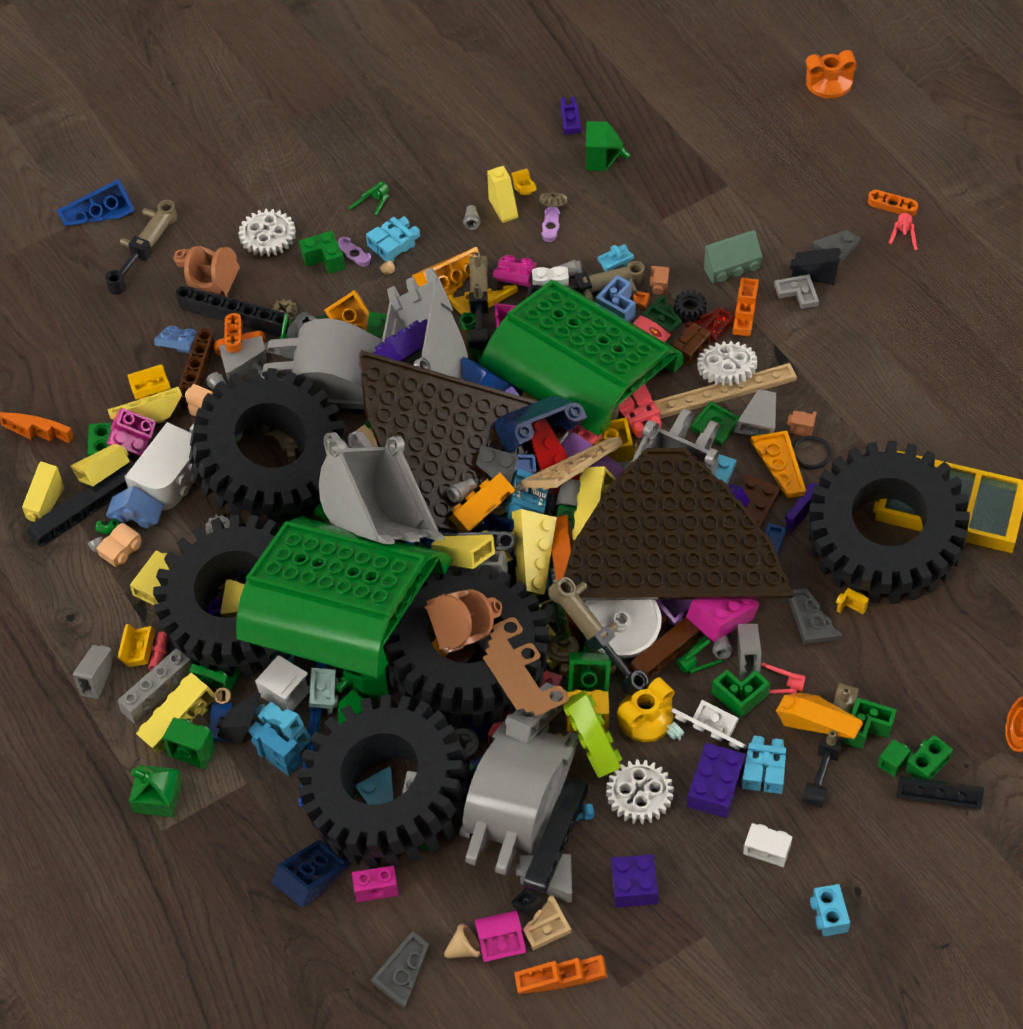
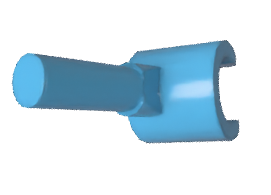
M592 804L583 805V813H579L577 820L583 818L585 820L593 819L594 808Z

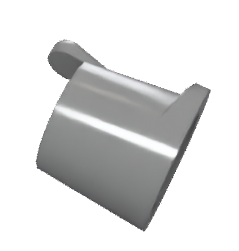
M569 479L561 484L555 504L557 507L559 504L577 508V494L580 491V481Z

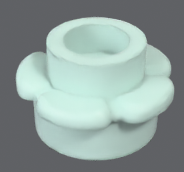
M675 722L666 725L668 727L666 733L673 740L676 738L681 740V737L685 734L684 731Z

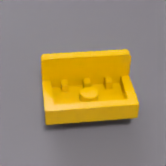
M163 365L128 374V380L135 399L146 398L149 395L171 389Z
M126 624L118 652V659L128 667L148 664L156 629L152 626L135 629L130 624Z

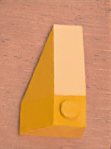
M474 247L417 272L412 277H414L418 286L421 287L427 284L425 271L433 267L446 295L453 296L457 289L461 288L464 285L463 283L470 277L469 257H473V254L479 253L477 247Z
M355 290L324 310L329 319L342 320L365 331L367 329L369 310Z
M800 692L784 695L776 709L780 720L786 727L824 734L834 730L837 736L855 739L863 724L862 720L818 695Z

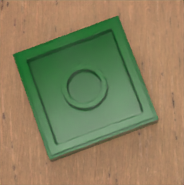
M710 401L690 425V430L700 435L704 432L710 420L719 424L713 442L722 446L734 432L740 417Z

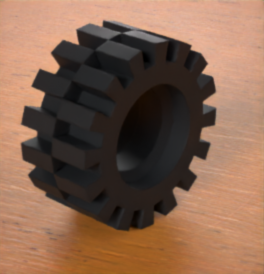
M687 290V293L682 291L681 295H677V298L674 300V312L682 319V323H685V321H688L687 324H691V321L697 323V320L700 322L705 317L707 301L704 295L701 296L702 293L698 292L696 294L695 290H693V293H690V290ZM685 305H694V306H696L697 308H695V309H686L684 306H685Z

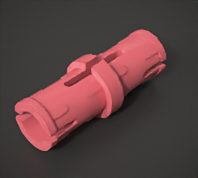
M165 632L157 633L155 645L151 649L152 655L148 669L152 670L167 655L166 648L169 637Z

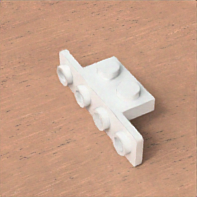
M704 700L701 701L693 718L674 708L671 711L676 714L674 718L684 723L687 720L693 722L692 727L701 732L707 729L712 732L711 737L722 741L724 738L730 741L729 746L739 751L741 747L744 749L748 747L730 737L739 718Z

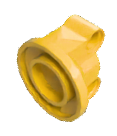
M658 677L650 683L647 689L639 690L633 696L627 695L621 701L617 710L618 726L622 732L632 740L643 743L653 742L664 737L668 730L666 725H670L674 720V714L671 711L672 697L675 691L661 677ZM647 705L651 706L652 708L645 710L640 708L639 706Z

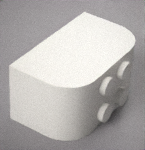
M167 422L126 474L125 479L128 488L134 485L164 504L162 510H168L176 506L183 496L188 494L192 484L197 482L192 474L194 464H190L189 461L192 433Z

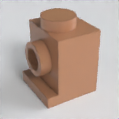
M651 267L650 287H653V294L667 295L670 267Z
M794 410L793 415L789 414L787 425H790L789 433L800 436H812L817 412L813 411V414Z

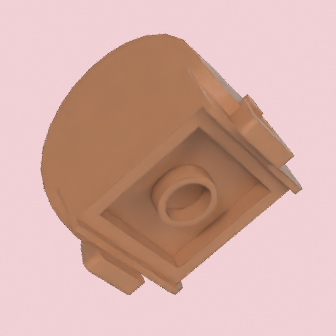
M194 246L191 249L176 251L173 258L178 267H184L187 286L228 297L227 294L238 270L241 269L237 262V256L230 247H221L214 252L203 246Z
M474 589L462 590L448 595H439L426 601L427 606L424 607L425 609L427 608L440 646L438 649H443L444 654L463 649V646L475 643L488 636L493 627L494 618L499 617L502 611L500 601L494 597L487 599L481 592Z

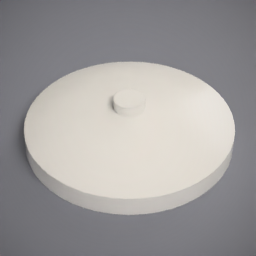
M655 600L585 601L587 607L603 627L612 622L618 624V628L613 632L615 637L608 643L620 659L638 656L658 638L662 620L659 606ZM602 648L598 650L600 653H606Z

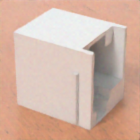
M279 655L255 680L258 691L261 693L260 697L268 702L275 703L282 711L285 709L293 711L310 692V686L307 685L305 679L308 673Z

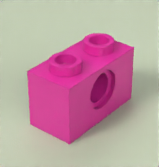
M394 866L352 872L356 902L399 896Z

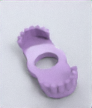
M548 207L544 211L545 220L542 224L543 232H541V235L546 242L554 241L559 230L560 211L557 207ZM549 223H553L556 225V227L553 229L546 228V225Z
M348 237L338 239L339 247L348 260L354 261L361 267L370 264V253H364L360 247L351 243V239ZM358 251L359 255L352 257L350 252Z

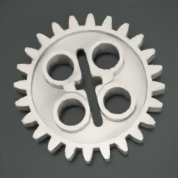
M265 209L264 213L258 210L257 215L251 213L252 217L247 216L246 221H242V226H239V238L243 248H247L248 252L253 251L254 255L260 253L261 257L264 253H267L268 257H270V253L276 256L277 251L283 253V248L289 249L288 244H293L292 239H295L296 234L295 225L291 217H287V213L281 215L280 210L275 213L274 209L271 212Z
M723 341L722 345L715 343V347L709 345V350L703 349L704 353H700V358H698L699 375H703V379H708L709 383L715 381V385L721 382L722 386L726 383L732 386L733 382L739 384V380L746 382V377L751 378V374H755V369H757L755 351H752L751 347L746 348V344L740 346V342L733 344L730 341L729 344H726Z
M637 759L635 765L628 761V767L621 764L620 771H614V776L610 775V782H607L608 790H606V797H609L608 804H612L611 810H618V817L624 814V821L632 818L633 824H635L637 819H640L641 824L644 823V819H648L652 823L653 816L660 819V813L666 814V808H670V801H673L672 793L674 792V787L671 786L672 779H667L668 772L662 773V767L655 769L654 762L648 766L647 760L640 764ZM635 777H641V778H643V779H642V780H636V779H634V778H635ZM652 789H657V790H659V791L656 792V793H654V792H651L650 790H652ZM622 791H628V792H630V793H628V794H622L621 792H622ZM643 803L645 806L640 807L637 804Z

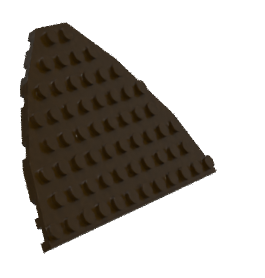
M361 350L359 353L364 410L378 447H385L388 438L393 436L403 438L404 457L437 528L457 533L460 530L449 519L453 514L451 510L459 503L461 505L465 504L467 500L464 498L461 502H452L447 495V489L452 484L471 478L476 483V489L472 491L477 493L481 489L479 487L480 484L486 479L491 481L492 479L489 475L476 466L481 446L505 452L494 427L496 420L502 415L538 401ZM547 419V422L561 443L566 434L564 428L561 426L553 427L550 419ZM530 440L521 444L517 448L518 451L513 453L535 454ZM536 462V473H537V472L540 471V469H539V466L537 465V462ZM507 498L492 511L501 507L507 501Z
M646 448L610 484L574 540L563 576L570 578L574 582L575 587L581 582L587 584V588L579 594L583 601L793 598L794 592L793 589L791 590L787 581L788 578L781 568L780 560L771 539L758 527L756 520L741 501L735 498L729 486L723 480H719L713 475L712 471L701 461L698 462L690 455L691 452L686 448Z

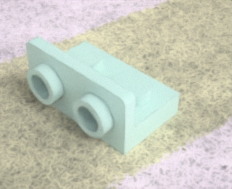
M311 668L309 707L328 709L327 714H332L333 707L337 708L338 695L334 694L335 690H337L335 687L339 684V678H335L336 670Z

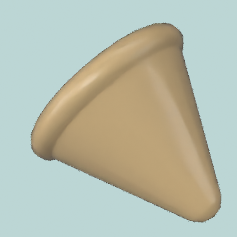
M458 925L457 931L444 952V956L446 958L479 957L481 955V948L476 936L466 925Z

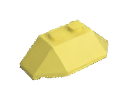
M175 387L107 410L110 418L113 420L118 411L124 408L156 421V424H159L170 418L182 393L179 387Z

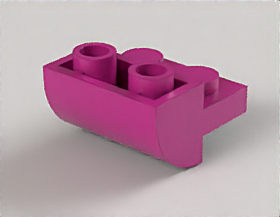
M505 255L499 259L498 267L494 270L493 277L496 278V281L530 287L532 285V270L536 268L537 263L532 262V259L529 258L519 260L515 259V256Z
M121 408L112 422L107 445L116 444L123 446L128 454L140 458L146 450L149 439L152 437L156 421Z
M517 910L474 920L483 962L526 953Z

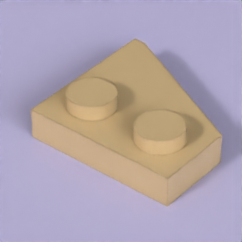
M553 895L547 899V903L541 910L537 911L534 919L529 921L523 929V933L532 950L571 933V928Z

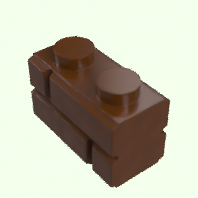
M693 323L689 328L686 327L683 330L681 337L675 339L671 346L682 352L684 364L689 366L710 343L711 333Z

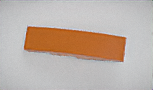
M741 278L733 335L751 337L759 284L758 279Z
M0 412V422L3 427L30 440L35 435L50 442L55 437L69 444L74 440L72 429L56 421L20 413Z
M567 514L556 517L552 558L557 581L564 576L573 545Z
M602 955L584 960L575 958L561 963L552 961L514 972L518 994L561 989L608 978Z

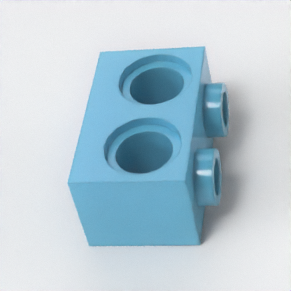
M840 885L814 888L813 897H810L812 910L816 909V925L818 930L821 929L823 937L848 932L850 920ZM822 899H829L831 903H824ZM828 918H833V919H835L837 922L831 923V922H829L827 919H828Z

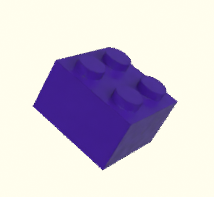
M653 854L611 858L615 908L658 904V888Z

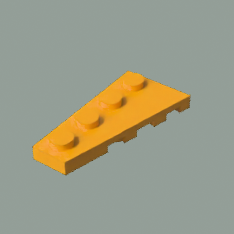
M788 431L751 436L750 441L777 484L781 487L786 498L804 496L806 488Z

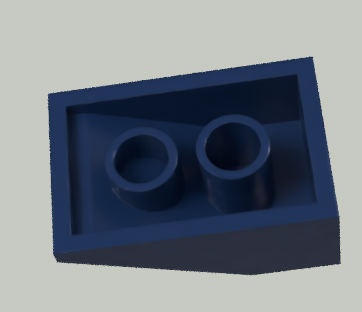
M319 839L279 863L272 883L303 908L316 900L349 867L350 863L344 858L337 856L328 845Z

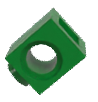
M893 739L879 756L877 766L895 777L907 763L906 759L910 755L911 750L905 744Z

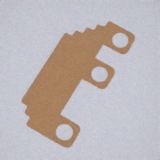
M510 617L494 624L492 627L494 632L490 633L492 640L488 641L490 647L486 649L487 655L483 656V659L516 710L524 708L526 712L533 711L538 716L568 702L569 697L561 686H554L541 692L526 669L525 665L540 658V653L532 643H527L513 649L507 639L523 632V628L518 620ZM508 622H513L517 625V630L514 633H508L505 631L504 625ZM530 648L534 651L535 655L531 659H525L521 655L522 650ZM552 691H560L563 694V699L559 702H554L550 699V693Z

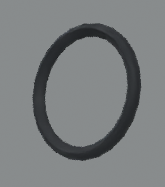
M804 436L793 445L797 463L805 468H820L831 459L832 450L830 445L820 437ZM804 440H818L826 446L828 451L827 458L817 465L805 464L796 456L798 444Z

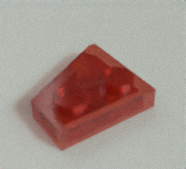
M719 307L710 313L701 315L700 319L693 323L710 331L711 341L716 342L734 321L735 314ZM688 321L686 327L689 328L693 323Z

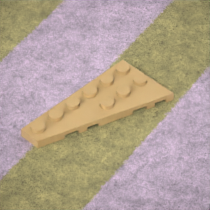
M609 437L521 480L523 488H532V490L557 488L575 475L584 472V469L599 459L616 451V448L623 444L621 437Z

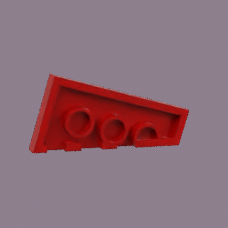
M546 418L531 423L534 433L530 443L534 449L535 459L540 471L568 458ZM577 474L570 479L580 480V476ZM560 486L548 489L547 494H551L550 498H552V495L559 493Z

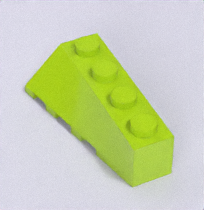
M586 690L569 697L568 702L563 704L564 711L567 716L570 715L571 725L574 731L578 732L577 735L580 743L587 750L586 754L598 778L620 769L622 757L618 749L614 750L611 745L614 742L610 732H605L602 726L605 724L601 713H596L594 709L596 703L592 694L587 695Z

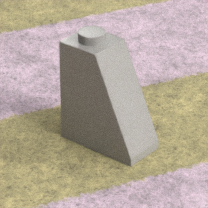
M262 336L242 340V349L236 353L228 352L225 344L219 345L228 383L230 376L239 372L241 377L246 375L253 362L260 361L263 364L267 361L266 353H269L267 351L268 344L267 342L263 343Z
M758 389L739 418L734 432L750 436L773 433L776 423V393Z
M738 624L737 648L739 680L741 682L755 670L759 673L761 672V645L758 624Z
M92 645L75 669L73 678L81 696L99 699L115 660L111 648L105 645Z
M562 854L549 888L545 893L565 902H572L571 854ZM521 855L520 863L516 864V876H520L522 885H524V878L534 855Z

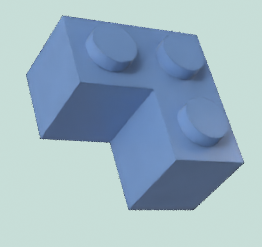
M617 275L596 296V302L629 322L635 317L636 302L630 300L632 283Z
M133 485L112 497L106 516L110 519L118 520L119 524L133 520L139 526L148 529L158 523L164 504Z

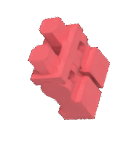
M645 384L620 404L618 415L620 418L627 417L630 434L633 433L637 438L642 437L643 429L649 420L658 423L659 428H661L660 411L652 401Z

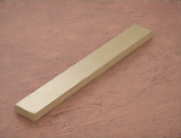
M788 363L751 374V378L746 377V382L739 380V384L733 382L732 386L729 383L722 386L720 382L717 385H709L653 402L660 411L661 419L679 414L684 408L693 410L707 406L710 401L718 403L757 392L758 389L765 390L796 381L797 376L791 364Z

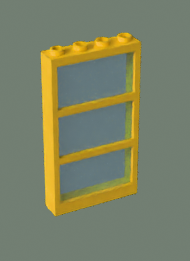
M935 460L934 466L937 468L944 461ZM946 462L951 467L949 479L959 477L962 482L961 494L966 493L969 501L967 512H970V521L966 543L1013 553L1023 513V480ZM894 499L875 501L873 513H876L875 521L916 531L923 530L921 518L907 504Z

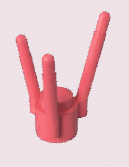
M908 213L900 214L898 222L895 223L889 244H892L898 229L904 235L910 230L914 250H917L912 216Z
M761 663L762 667L788 676L787 686L790 689L769 690V694L797 693V690H803L805 675L791 673L772 665Z

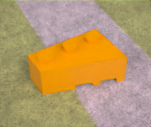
M501 473L497 474L491 481L486 479L479 485L481 489L477 493L472 491L465 498L467 500L465 504L461 505L459 503L451 510L453 514L449 519L461 533L469 532L515 491V488Z

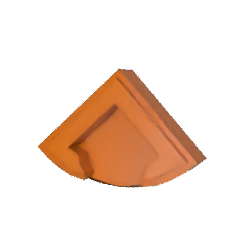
M637 291L636 294H632V301L636 302V307L645 311L650 294Z

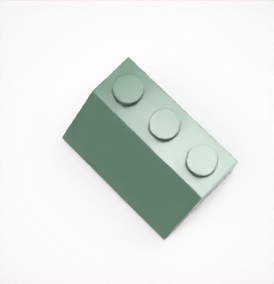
M755 230L705 246L704 270L712 284L756 271L762 266V253Z

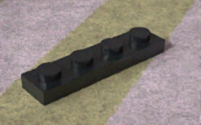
M899 775L897 798L981 809L984 787L901 775Z

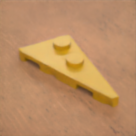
M516 285L503 286V290L492 291L489 288V308L494 303H499L517 293L518 287ZM464 292V296L453 298L452 295L447 296L450 304L461 315L470 312V292Z

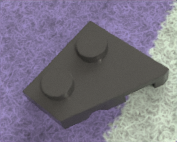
M844 230L814 241L812 248L816 250L841 248L839 263H841L861 243V238L848 230Z
M481 446L476 466L487 473L491 479L501 473L511 484L519 455Z

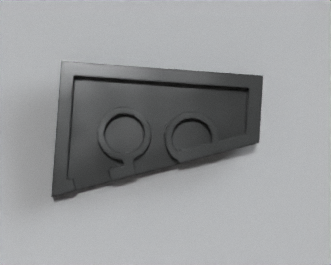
M793 590L794 597L788 598L803 644L841 640L843 635L839 630L836 631L831 619L823 614L820 610L821 606L809 590Z
M412 931L371 979L372 984L403 1009L406 1007L429 944Z

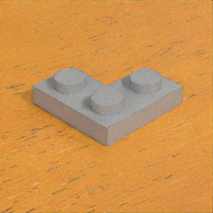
M810 275L775 280L774 286L779 299L797 296L801 309L819 306V299Z

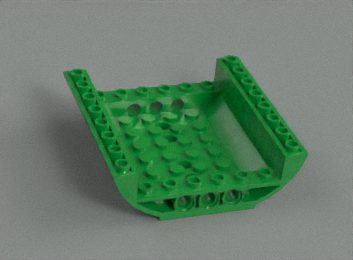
M550 280L507 313V316L489 340L480 360V365L539 401L556 395L579 403L587 415V418L579 425L599 436L609 428L612 411L663 368L673 373L684 365V357L682 352L573 288L562 282Z
M299 517L290 522L285 521L246 577L247 581L241 594L237 612V640L378 679L388 664L383 649L386 641L429 574L435 572L444 575L453 559L445 552L394 540V544L376 542L355 535V533L333 524Z

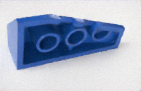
M120 178L57 210L65 226L118 219L135 211Z
M464 356L461 359L463 380L505 391L513 386L519 396H522L523 391L495 373Z

